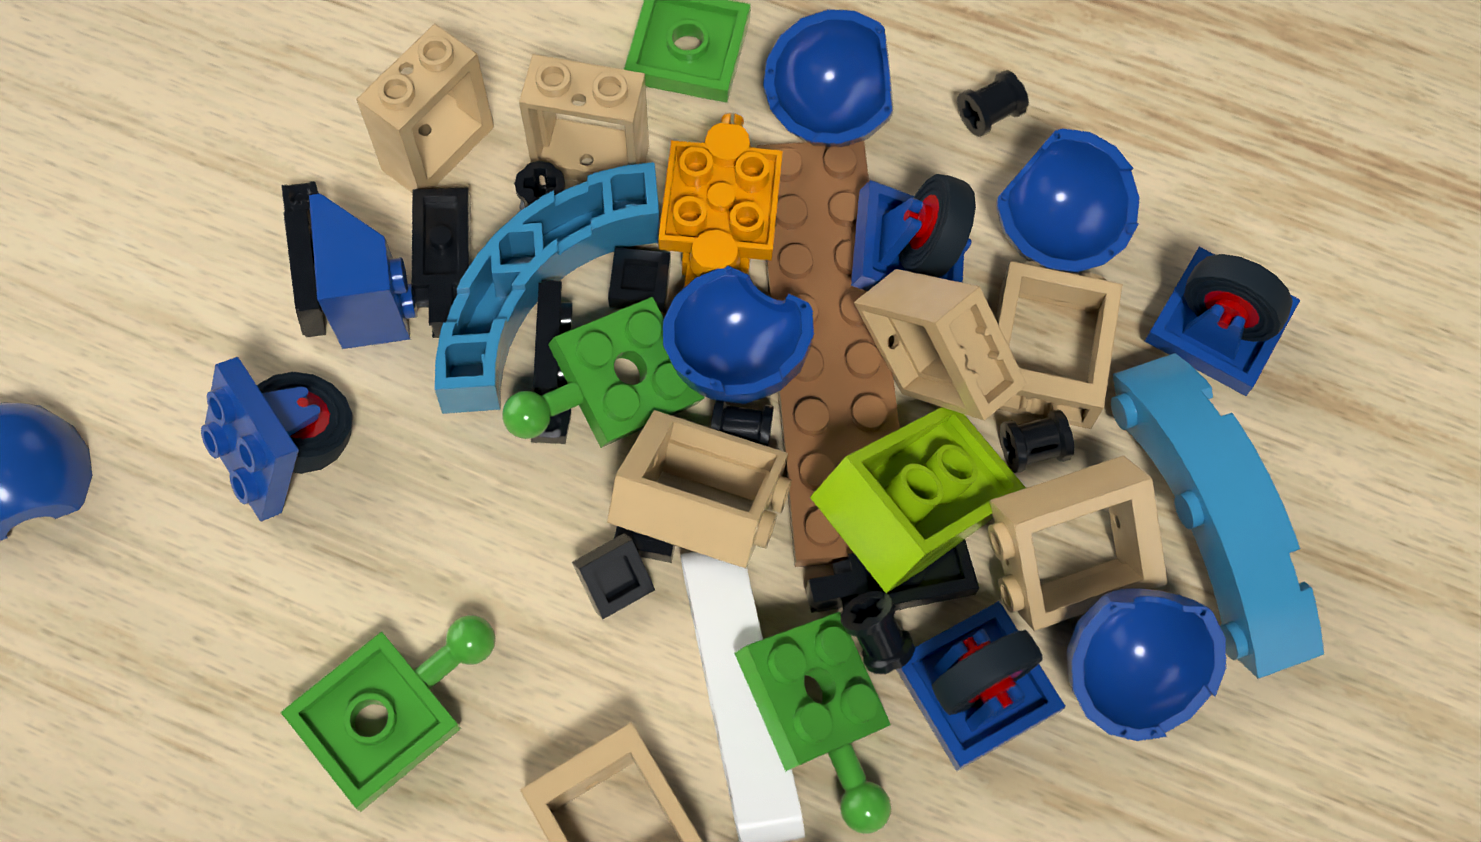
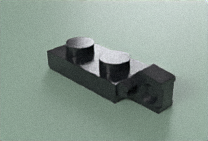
M315 181L288 186L287 184L281 185L294 303L301 332L305 337L326 335L324 312L317 300L309 195L319 194Z
M469 187L412 190L411 285L416 296L417 308L429 307V326L432 327V337L439 338L443 322L447 321L450 308L457 296V287L460 280L471 265V201Z
M542 280V283H539L533 392L541 396L568 384L548 346L554 337L571 330L572 303L561 302L562 281ZM569 409L550 417L546 430L539 436L531 438V443L566 444L572 410Z
M966 540L960 542L918 574L887 592L895 604V611L976 595L979 585ZM854 553L848 554L846 560L833 564L834 575L809 579L805 589L811 613L834 610L841 607L844 610L851 600L861 594L871 591L885 592Z

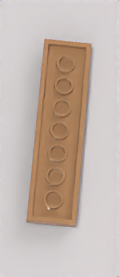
M861 141L844 147L814 146L808 142L757 145L756 148L783 151L772 261L766 260L769 297L776 300H786L788 294H791L808 302L813 309L814 336L801 372L778 392L784 452L788 453L785 464L786 478L792 479L788 501L795 567L832 565L846 560L848 554L854 552L810 497L847 455L900 429L893 373L888 369L854 304L867 291L851 286L859 190L869 182L865 143Z

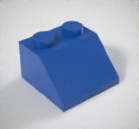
M322 194L309 195L317 300L342 349L410 340L408 319L417 318L418 311L412 285L407 282L403 258L393 259L383 235Z

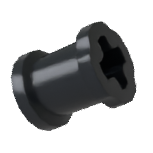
M1003 70L998 73L994 82L977 91L965 90L957 97V107L961 119L967 129L977 137L988 134L993 124L1010 115L1019 117L1025 114L1029 106L1028 94L1023 83L1009 70Z
M544 161L527 164L523 170L518 172L514 183L517 196L521 200L520 211L547 193L554 190V195L564 191L566 187L563 173L556 169L552 163ZM539 176H544L546 185L540 184Z
M716 400L711 428L769 447L774 406L765 405L762 410L731 406L727 405L725 401Z
M1059 409L1050 411L1044 419L1018 425L1013 420L1001 424L1000 441L1007 465L1014 473L1026 470L1027 464L1051 458H1057L1060 462L1071 460V457L1074 455L1073 434L1067 417Z
M871 591L859 595L851 600L841 613V623L849 635L858 639L862 647L863 662L868 671L874 674H888L895 669L902 668L911 660L915 652L912 637L908 631L899 627L894 617L895 604L889 594L882 591Z

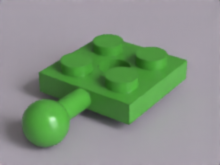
M644 0L624 70L645 73L646 87L728 103L750 20L751 4L732 0ZM691 36L700 40L702 44L693 50H683L674 43L681 37Z
M651 297L554 337L548 346L568 384L542 396L532 391H521L512 395L503 407L502 418L505 427L511 434L518 438L530 439L539 436L546 430L550 417L579 405L600 448L642 430L654 410L673 416L697 405L705 397L691 389L678 376L663 346L664 318L654 298ZM616 359H627L636 365L640 374L638 384H626L617 377L614 370Z
M837 612L754 642L735 652L736 659L785 772L828 753L845 790L841 798L840 811L846 825L852 830L863 834L874 833L885 826L891 814L889 796L879 785L867 782L851 743L878 732L891 724L853 639L841 623V613ZM805 675L812 677L819 684L822 691L821 704L813 701L807 694L804 685Z
M468 615L457 619L447 631L446 645L415 670L412 669L381 631L282 710L281 714L353 806L362 812L461 729L430 691V688L448 675L460 663L473 665L487 659L495 645L494 630L485 619L479 616ZM369 705L384 706L388 712V721L385 728L379 734L372 737L358 735L355 721L359 712Z

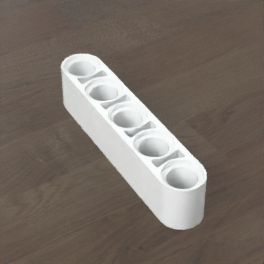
M697 552L681 554L682 570L739 842H787L805 838L803 818L792 769L785 772L734 654L749 644L763 640L747 567L745 569Z

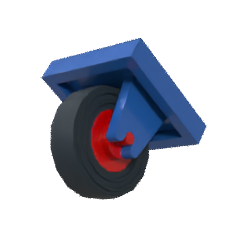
M935 174L925 181L915 196L872 180L866 183L859 190L851 286L869 291L895 269L963 283L964 253L971 246L969 235L973 227L976 209L975 193L967 182L953 176Z
M1199 246L1144 342L1168 355L1176 353L1194 369L1247 396L1258 380L1300 299L1291 295L1285 284L1262 265L1239 256L1215 255Z
M239 357L215 364L211 391L207 393L208 408L205 425L201 427L202 440L208 453L215 459L220 457L229 471L231 487L237 499L244 505L249 503L260 522L282 513L292 473L303 474L322 470L339 458L351 436L352 412L346 397L332 383L314 374L300 372L276 374L256 385Z
M1000 601L915 647L911 660L902 668L896 669L956 771L1060 713L1066 707L1039 665L1043 660V656L1038 645L1026 630H1017Z

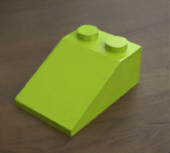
M941 407L847 455L810 498L885 593L924 570L992 520L993 514L990 500L1025 489L1026 487L965 414Z

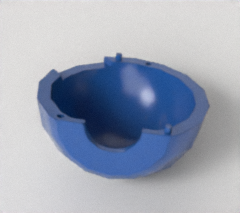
M828 9L801 18L780 35L766 60L763 86L770 110L789 133L814 146L844 147L869 139L891 119L893 115V97L885 28L880 22L857 11Z
M1071 129L1055 130L997 197L996 209L1003 234L1020 256L1029 261H1034L1047 269L1077 273L1106 264L1127 247L1139 225L1137 220L1140 197L1132 174L1134 168L1115 145L1091 132Z
M731 266L713 270L692 280L674 297L663 320V346L678 376L685 384L702 396L731 403L746 404L781 391L801 372L814 336L813 309L808 302L791 294H788L786 300L773 299L761 292L753 284L748 274Z
M0 403V541L8 538L7 533L10 529L24 521L38 517L57 519L78 511L85 503L93 476L89 448L75 427L40 405Z
M1125 588L1104 594L1076 624L1067 648L1068 681L1085 716L1107 734L1134 741L1167 737L1166 732L1191 719L1211 695L1216 697L1226 670V638L1213 611L1195 600L1173 593L1141 588Z

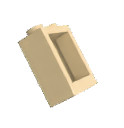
M435 23L356 98L382 171L411 193L413 189H434L494 128L478 54ZM406 67L413 68L410 74L401 73L402 69Z
M532 54L519 100L530 162H550L563 173L564 179L579 182L588 181L587 176L596 172L646 162L649 150L645 73ZM573 101L585 102V104L576 106L573 104ZM556 113L625 126V130L557 119ZM589 158L593 160V163L589 166L581 164L583 159Z
M1010 261L1000 287L995 319L1008 346H1010L1018 297L1096 313L1098 317L1087 382L1019 368L1027 385L998 410L1044 419L1050 411L1059 409L1067 417L1069 425L1092 429L1105 405L1123 284L1106 281L1105 278L1094 273H1080L1076 275L1047 269L1034 261L1023 263Z
M895 269L854 302L903 395L985 421L1027 385L980 286ZM893 335L894 344L888 347V338Z
M654 410L616 473L607 523L746 569L755 547L767 548L776 523L777 513L781 514L784 509L792 479L783 477L788 453ZM662 471L754 502L750 511L746 512L657 483V480Z
M1124 455L990 500L994 524L988 526V536L995 555L1002 561L1004 577L998 579L999 592L1007 610L1010 613L1017 611L1033 631L1086 613L1108 592L1125 588L1153 590L1168 584L1153 479ZM1109 507L1117 559L1041 585L1031 534Z
M632 722L519 789L548 842H568L552 812L635 763L680 841L702 842Z

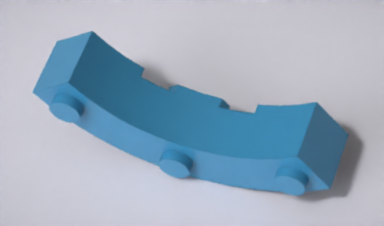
M655 162L625 165L588 175V181L570 187L554 195V190L547 193L518 212L480 250L460 280L457 287V296L450 308L447 321L443 322L440 331L435 360V393L442 414L500 410L501 383L509 349L521 324L538 302L539 283H542V280L559 281L589 261L615 251V248H628L636 245L658 243L659 204Z
M1176 353L1114 373L1113 380L1116 396L1111 399L1114 419L1122 430H1126L1133 436L1152 459L1175 496V509L1180 521L1187 529H1191L1218 605L1222 623L1220 627L1226 638V654L1232 660L1240 661L1258 679L1324 655L1322 632L1313 589L1306 582L1298 583L1295 568L1289 554L1300 550L1297 537L1265 465L1234 414L1229 413L1223 416L1219 414L1209 400L1213 398L1212 386Z

